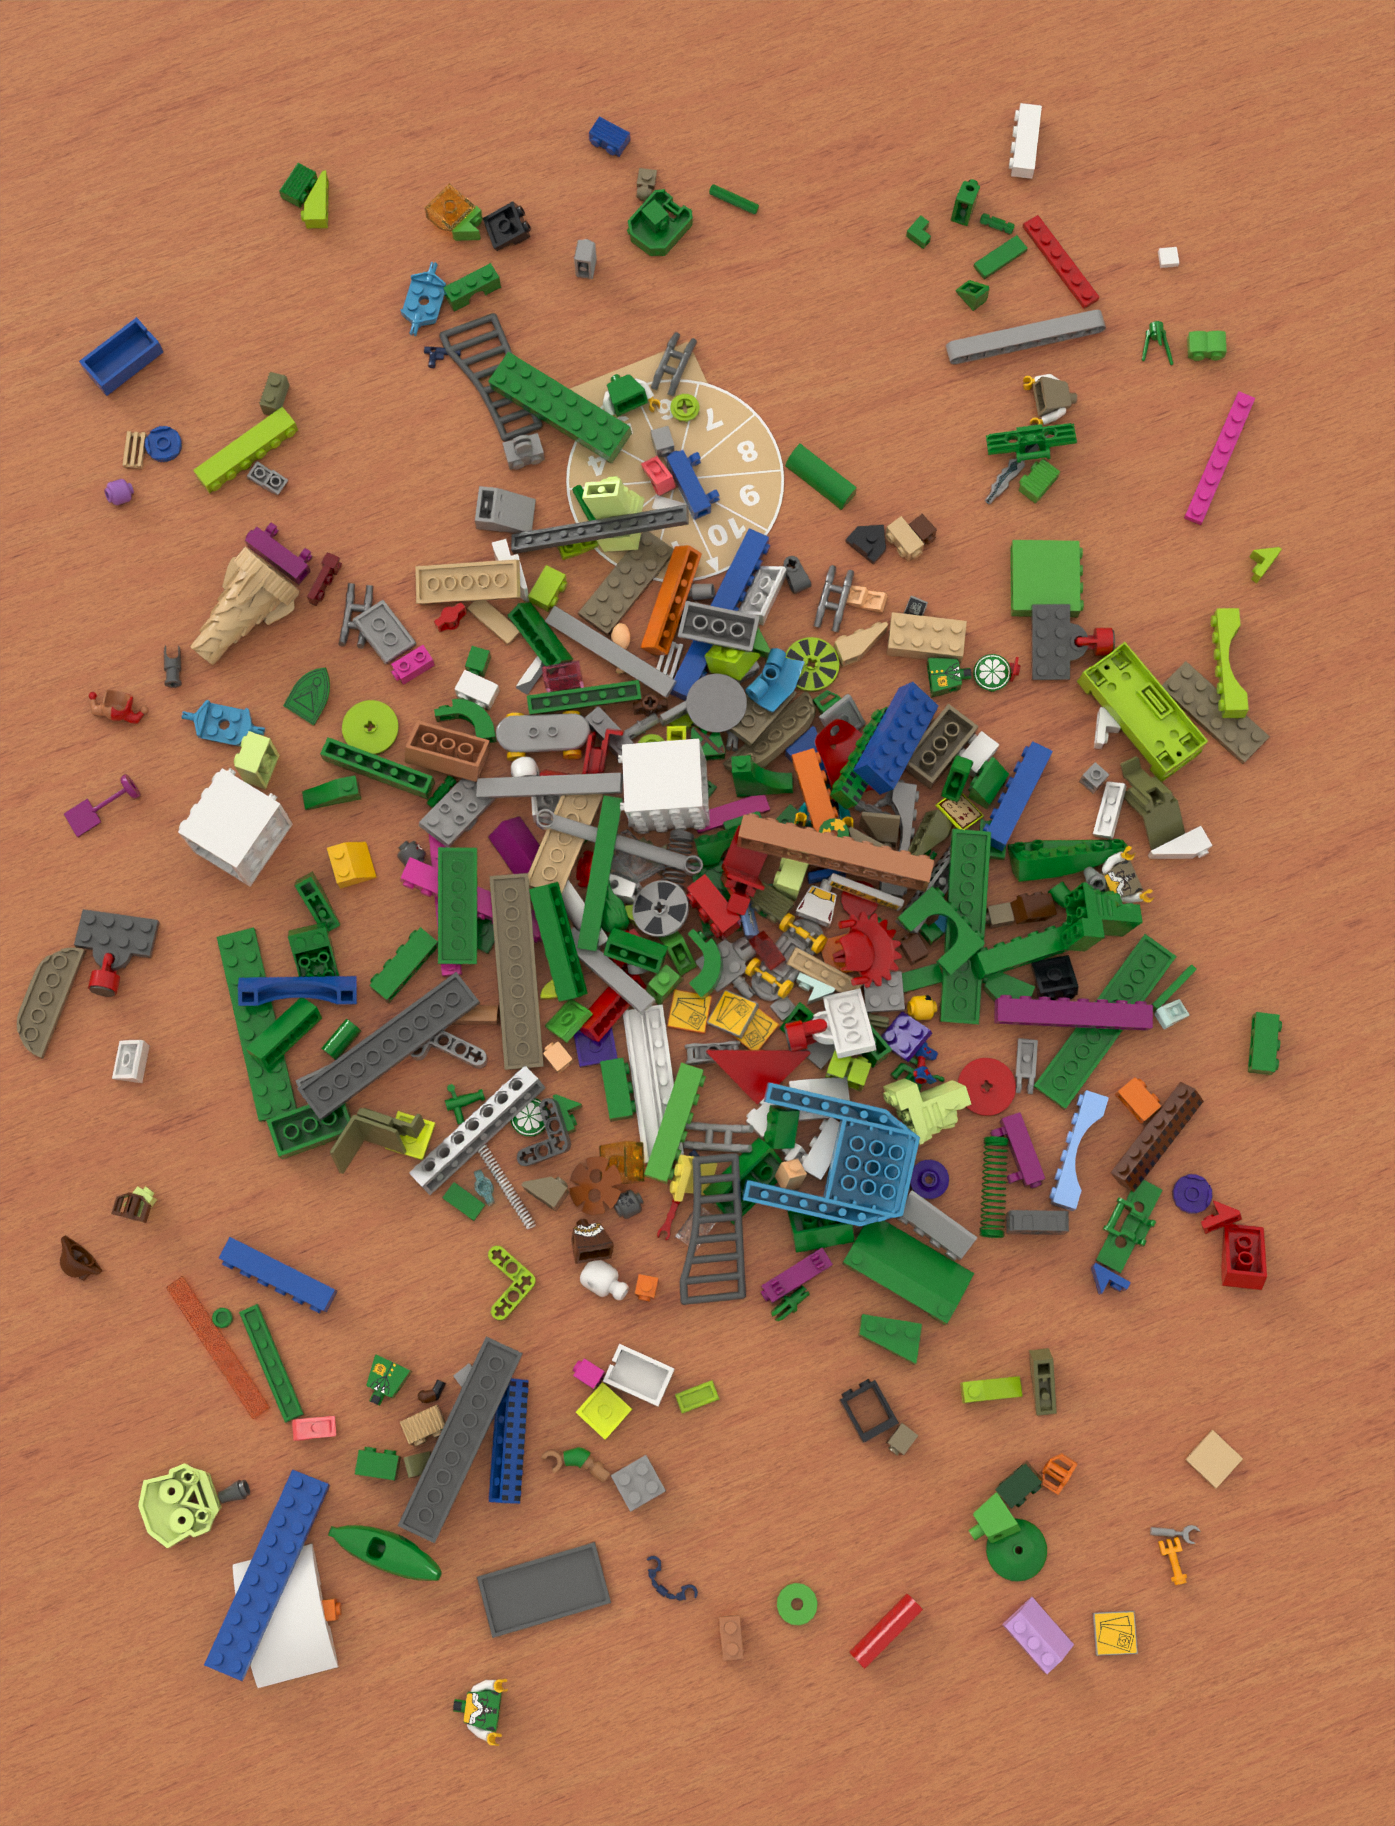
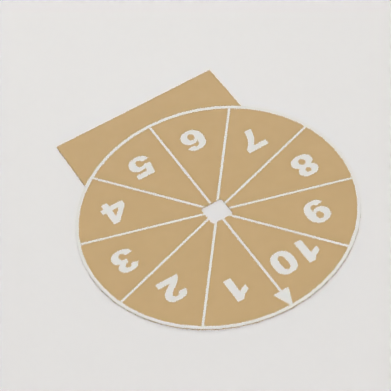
M689 342L676 346L674 350L684 353ZM663 351L570 388L573 392L605 411L603 399L605 392L608 391L607 384L611 382V377L615 374L620 375V377L629 374L634 379L637 378L645 381L654 394L653 398L659 400L661 405L659 409L656 404H652L655 411L651 412L648 400V403L618 417L616 414L614 415V417L630 426L632 435L613 463H610L575 441L567 466V496L575 522H586L588 519L573 493V487L581 485L584 490L585 483L600 482L602 479L617 476L622 480L624 486L629 488V491L632 490L639 496L644 497L642 512L656 510L652 506L657 494L651 480L643 471L641 463L656 456L651 440V430L669 426L675 451L684 450L687 457L696 452L699 453L701 463L692 466L705 494L707 495L709 492L717 489L720 495L718 502L710 503V514L694 520L689 510V525L649 531L673 549L675 546L690 545L702 553L693 581L728 570L749 528L766 536L770 532L781 507L784 492L783 463L776 441L761 417L738 397L728 391L708 384L693 352L687 362L674 396L667 394L673 375L665 372L658 389H652L651 385L655 372L665 352ZM670 357L667 365L677 369L681 360ZM690 394L698 400L699 414H697L694 420L679 422L677 418H673L670 405L676 396ZM684 402L682 410L686 414L689 408L686 407ZM658 457L670 472L667 466V458ZM679 488L661 495L668 499L686 503ZM600 545L594 548L602 557L615 566L628 552V550L604 552ZM670 560L654 578V581L663 582Z

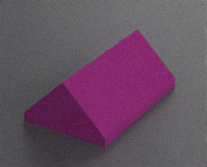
M520 816L502 821L488 836L489 840L513 874L529 873L540 847L539 843Z

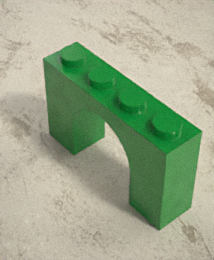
M932 886L896 919L909 933L923 920L932 915L944 916L953 923L956 930L955 942L936 961L950 976L985 944L982 941L984 937L979 931L976 930L974 932L971 929V923L965 916H959L956 912L958 910L951 901L948 903L943 898L945 895L938 887L934 888Z

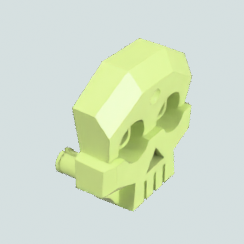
M185 1463L170 1469L168 1475L144 1480L138 1505L148 1534L166 1548L173 1547L189 1536L198 1537L210 1532L214 1519L222 1508L210 1473L195 1469ZM172 1487L175 1489L174 1495L169 1494V1490ZM195 1494L199 1503L191 1502ZM182 1516L186 1519L184 1524H181L179 1522V1519Z

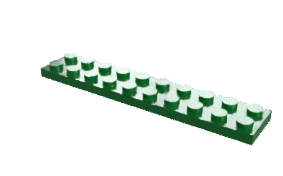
M952 829L947 902L951 901L958 910L956 912L959 916H965L971 923V929L974 932L976 930L979 931L985 938L991 832ZM946 918L944 953L952 947L956 939L955 927L948 918ZM976 952L950 976L943 970L939 1022L979 1024L982 979H979L971 959L977 954Z
M253 927L218 936L217 941L258 1120L263 1122L297 1109L285 1054L268 1070H265L246 1050V1047L276 1021L272 1001L258 1006H238L239 978L266 977L256 929Z
M1144 934L1097 1000L1105 999L1108 1000V1003L1125 1000L1128 1001V1004H1135L1136 1001H1145L1177 956ZM1075 1028L1033 1087L1065 1110L1123 1030Z

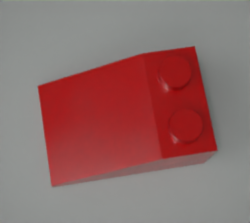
M1230 1224L1223 1227L1222 1286L1262 1290L1267 1279L1264 1227Z

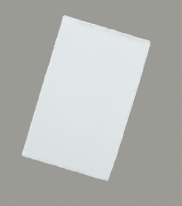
M506 539L492 542L496 561L520 560L518 554L510 555ZM520 563V598L525 602H529L528 588Z

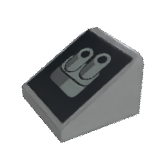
M910 596L904 614L923 616L928 602Z

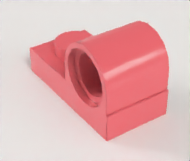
M658 456L641 463L643 471L651 480L658 496L676 488L673 476Z
M335 1416L292 1420L293 1441L336 1436Z

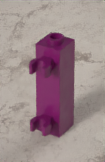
M272 522L265 531H262L257 526L254 530L249 531L245 539L247 546L296 584L300 585L311 572L308 564H306L313 557L311 552L304 548L300 556L297 557L274 540L272 537L279 530L276 529L277 526Z
M1021 1112L1002 1118L1000 1120L1002 1127L992 1130L990 1134L995 1137L1005 1136L1009 1139L1008 1145L1018 1172L1007 1176L1009 1184L1022 1180L1024 1187L1030 1186L1033 1189L1041 1186L1045 1176Z
M821 1248L761 1286L763 1290L760 1293L766 1302L770 1301L773 1304L827 1270L833 1264L824 1249Z

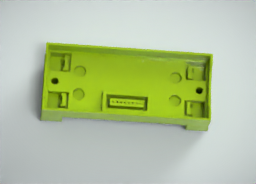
M1126 642L1122 643L1095 665L1086 669L1077 680V683L1087 695L1092 693L1100 705L1120 725L1124 734L1151 765L1149 770L1161 782L1197 757L1208 743L1204 735Z

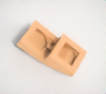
M851 585L846 604L883 613L888 596L883 592L869 591L866 587Z

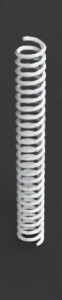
M484 1145L482 1148L479 1149L478 1153H481L480 1156H482V1159L485 1160L484 1163H487L486 1166H489L488 1169L491 1170V1173H493V1176H495L497 1183H499L501 1189H504L503 1193H505V1196H508L507 1199H510L509 1202L512 1203L511 1206H514L513 1209H516L515 1212L518 1213V1216H520L519 1219H522V1222L524 1223V1226H526V1229L533 1228L534 1226H536V1224L532 1226L530 1225L534 1223V1220L529 1222L533 1217L525 1220L527 1217L530 1216V1214L524 1216L526 1213H528V1211L521 1213L526 1209V1207L519 1210L522 1206H524V1204L516 1207L522 1202L519 1201L515 1203L517 1200L520 1199V1197L513 1200L516 1196H518V1194L510 1197L512 1194L516 1192L513 1191L509 1193L511 1190L514 1189V1187H512L509 1190H506L510 1186H512V1184L504 1187L510 1181L503 1183L505 1180H507V1177L503 1180H500L506 1174L498 1177L500 1174L503 1173V1171L497 1173L499 1170H501V1168L493 1171L495 1168L499 1166L498 1164L492 1167L494 1164L497 1163V1161L489 1164L490 1162L495 1160V1158L487 1161L489 1158L493 1156L492 1154L486 1157L488 1154L491 1153V1151H489L486 1154H483L484 1152L489 1150V1148L481 1151L483 1148L487 1146Z

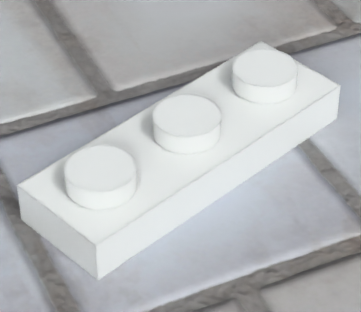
M1107 781L1093 831L1095 837L1113 839L1127 788L1125 784Z

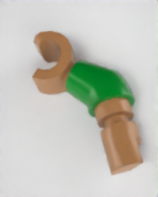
M581 1447L566 1450L563 1454L559 1450L549 1449L541 1457L543 1460L550 1455L557 1458L558 1463L552 1468L553 1473L557 1472L562 1464H565V1466L589 1469L590 1474L603 1483L610 1475L607 1470L602 1468L603 1464L601 1462L594 1461L595 1458L590 1455V1451Z

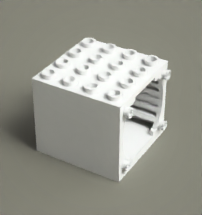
M699 739L622 745V755H618V762L623 763L624 803H620L621 811L625 810L629 822L628 826L632 827L634 832L646 834L649 831L656 830V832L662 833L667 832L668 829L685 831L687 830L686 828L702 830L710 826L707 761Z
M222 768L220 772L213 776L212 784L209 788L202 792L198 804L193 805L187 820L182 821L178 833L193 852L251 887L293 824L281 804L275 801L277 799L272 793L269 796L265 795L234 776L236 772L231 768L228 771Z

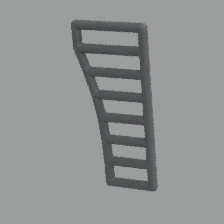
M495 313L440 332L439 337L447 354L462 369L480 393L502 441L506 442L542 428L541 420L525 409L503 417L499 416L496 409L513 402L507 398L492 402L488 394L495 391L490 386L483 387L479 381L481 378L492 375L499 364L473 373L468 365L505 352V355L507 352L512 353ZM492 321L495 330L453 346L450 345L448 337ZM496 337L499 338L501 346L463 360L455 353L457 350H463ZM531 415L533 424L509 433L506 432L503 424Z
M736 1153L694 1157L692 1159L693 1221L688 1251L679 1281L680 1302L682 1305L744 1299L746 1297L739 1156ZM731 1162L732 1173L701 1176L700 1164ZM732 1181L733 1193L701 1196V1184ZM733 1201L734 1213L701 1216V1204ZM734 1221V1233L698 1236L700 1224ZM735 1241L736 1252L694 1256L697 1244ZM733 1260L737 1262V1272L689 1277L693 1264ZM738 1280V1292L688 1297V1285Z

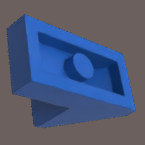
M1097 1263L1091 1266L1099 1295L1103 1293L1108 1282L1111 1283L1110 1287L1120 1292L1121 1290L1125 1291L1128 1289L1131 1283L1128 1280Z

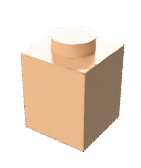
M552 1042L545 1047L543 1055L558 1074L574 1063L571 1056L559 1042L555 1044Z
M799 1159L782 1162L775 1174V1178L780 1187L793 1190L801 1187L807 1173Z

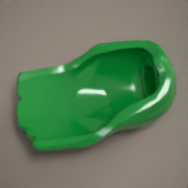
M609 880L601 928L611 933L613 928L621 931L625 930L629 926V919L623 901L613 893Z

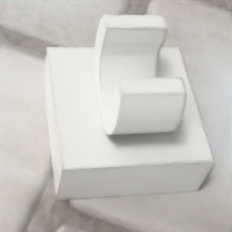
M795 1143L794 1148L781 1150L786 1155V1161L799 1159L800 1161L804 1153H806L797 1143Z

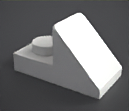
M1100 707L1097 713L1094 748L1102 749L1104 743L1107 744L1108 732L1119 733L1121 729L1120 725L1104 707Z

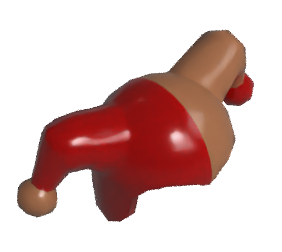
M105 690L102 702L99 705L96 702L97 694L95 692L89 693L91 713L94 716H105L112 721L123 720L128 723L138 724L144 714L149 712L146 706H142L138 713H134L132 711L133 696L124 692Z

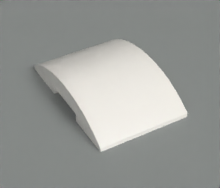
M313 1544L303 1546L250 1664L258 1688L339 1667L331 1628L328 1626V1621H326L324 1614L323 1597L320 1588L321 1581ZM251 1560L233 1564L235 1595Z

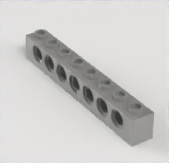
M524 1066L507 1083L502 1085L492 1097L488 1098L478 1110L474 1111L465 1122L460 1124L451 1135L445 1138L438 1147L431 1151L424 1160L417 1164L409 1174L431 1195L545 1089V1086Z

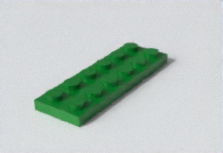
M438 847V964H477L478 848Z

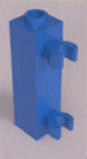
M684 450L671 452L666 457L667 466L694 520L710 514V503L718 502L720 495L717 489L709 492L707 495L705 494L692 466L701 463L699 453L696 452L687 457Z

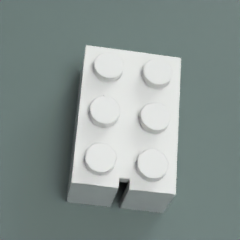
M619 1344L612 1359L616 1365L614 1367L610 1364L603 1382L659 1407L675 1369Z

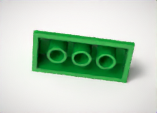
M759 1137L751 1144V1152H743L739 1156L742 1217L756 1204L742 1199L746 1179L775 1185L777 1183L775 1174L783 1162L771 1146ZM731 1165L722 1174L732 1173ZM732 1181L712 1183L703 1193L705 1196L733 1193ZM733 1201L712 1203L722 1214L734 1213Z

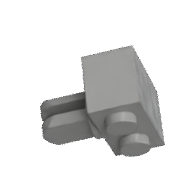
M538 433L520 435L513 438V440L503 442V449L510 470H518L529 464L536 465L545 460Z

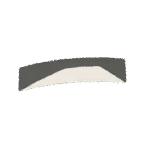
M538 656L516 685V688L526 695L529 694L546 670V666Z

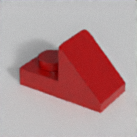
M1213 1201L1218 1215L1205 1217L1204 1221H1201V1226L1204 1233L1207 1234L1242 1220L1241 1213L1237 1209Z

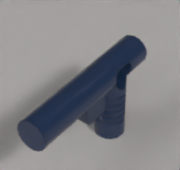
M424 347V354H430L429 368H435L436 360H443L444 355H448L445 348ZM461 350L455 351L458 356H461Z

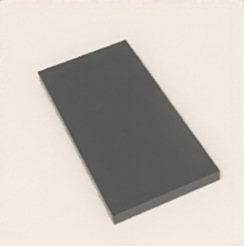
M595 1542L477 1577L492 1638L611 1603Z

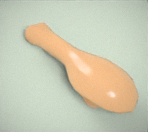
M618 623L612 631L611 641L625 650L630 643V632L625 624ZM616 668L617 674L626 673L622 669Z

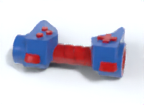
M926 1042L915 1054L918 1058L917 1069L913 1071L914 1082L917 1084H933L937 1082L932 1077L928 1068L925 1067V1060L934 1061L938 1053L929 1048Z

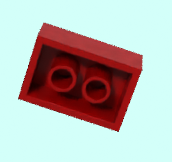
M705 874L687 887L686 897L690 907L698 910L700 913L698 914L699 918L704 924L708 923L710 925V931L715 938H720L723 941L741 927L739 915L727 910L728 902Z

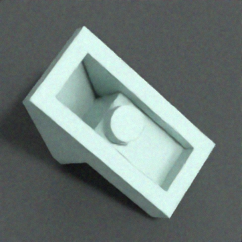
M801 972L796 980V983L799 984L798 987L806 991H809V989L813 990L807 1004L822 1000L824 996L833 995L835 991L834 987Z
M1180 999L1158 1008L1154 1014L1163 1029H1167L1189 1016Z

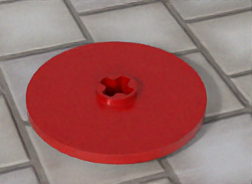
M993 1058L976 1059L963 1068L958 1078V1083L966 1086L971 1105L966 1106V1108L981 1116L999 1114L1007 1109L1014 1099L1016 1092L1014 1076L1010 1069L999 1060ZM985 1082L992 1086L988 1092L981 1087Z

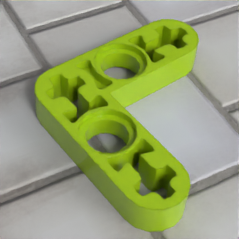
M493 1246L488 1252L490 1261L513 1281L491 1308L492 1316L496 1320L502 1321L514 1311L534 1288L536 1279L530 1271L504 1248ZM501 1250V1256L504 1259H506L507 1256L510 1257V1259L505 1261L503 1267L500 1266V1264L503 1263L501 1260H499L498 1258H496L495 1260L493 1259V1251L498 1252ZM512 1262L516 1263L518 1266L517 1271L513 1274L508 1273L507 1265ZM530 1276L532 1284L530 1286L526 1284L522 1288L525 1290L524 1294H522L515 1285L518 1283L521 1286L523 1284L522 1278ZM517 1291L519 1299L516 1302L509 1301V1292ZM505 1299V1301L508 1304L512 1305V1307L509 1309L508 1306H506V1308L503 1310L505 1315H499L497 1317V1311L495 1309L497 1307L502 1308L504 1303L501 1301Z

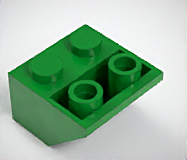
M991 757L989 762L985 760L978 776L974 777L968 789L970 792L968 798L985 809L989 808L1009 776V773L994 757Z

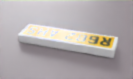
M834 873L827 882V885L899 911L904 903V900Z

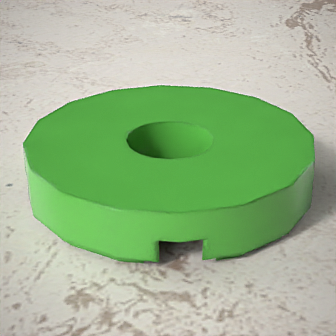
M793 1583L781 1590L777 1598V1609L784 1621L791 1625H802L808 1623L814 1617L818 1602L815 1593L810 1587L800 1583ZM800 1598L803 1601V1606L800 1610L792 1608L791 1602L793 1599Z

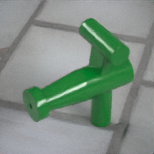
M449 1084L447 1090L451 1092L453 1098L444 1101L447 1111L454 1110L456 1121L459 1125L465 1122L461 1107L479 1100L484 1101L485 1097L482 1089L476 1093L457 1096L454 1091L455 1086Z

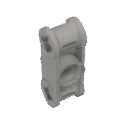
M741 1042L684 1045L685 1049H687L686 1064L716 1063L707 1054L706 1051L708 1049L739 1050Z

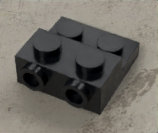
M513 201L483 218L493 248L496 251L511 243L517 245L530 237L529 231H531V227L523 218L525 211L521 205L518 206Z
M1069 955L1031 963L1038 997H1050L1051 1000H1056L1063 997L1073 999L1075 995H1078L1079 986Z

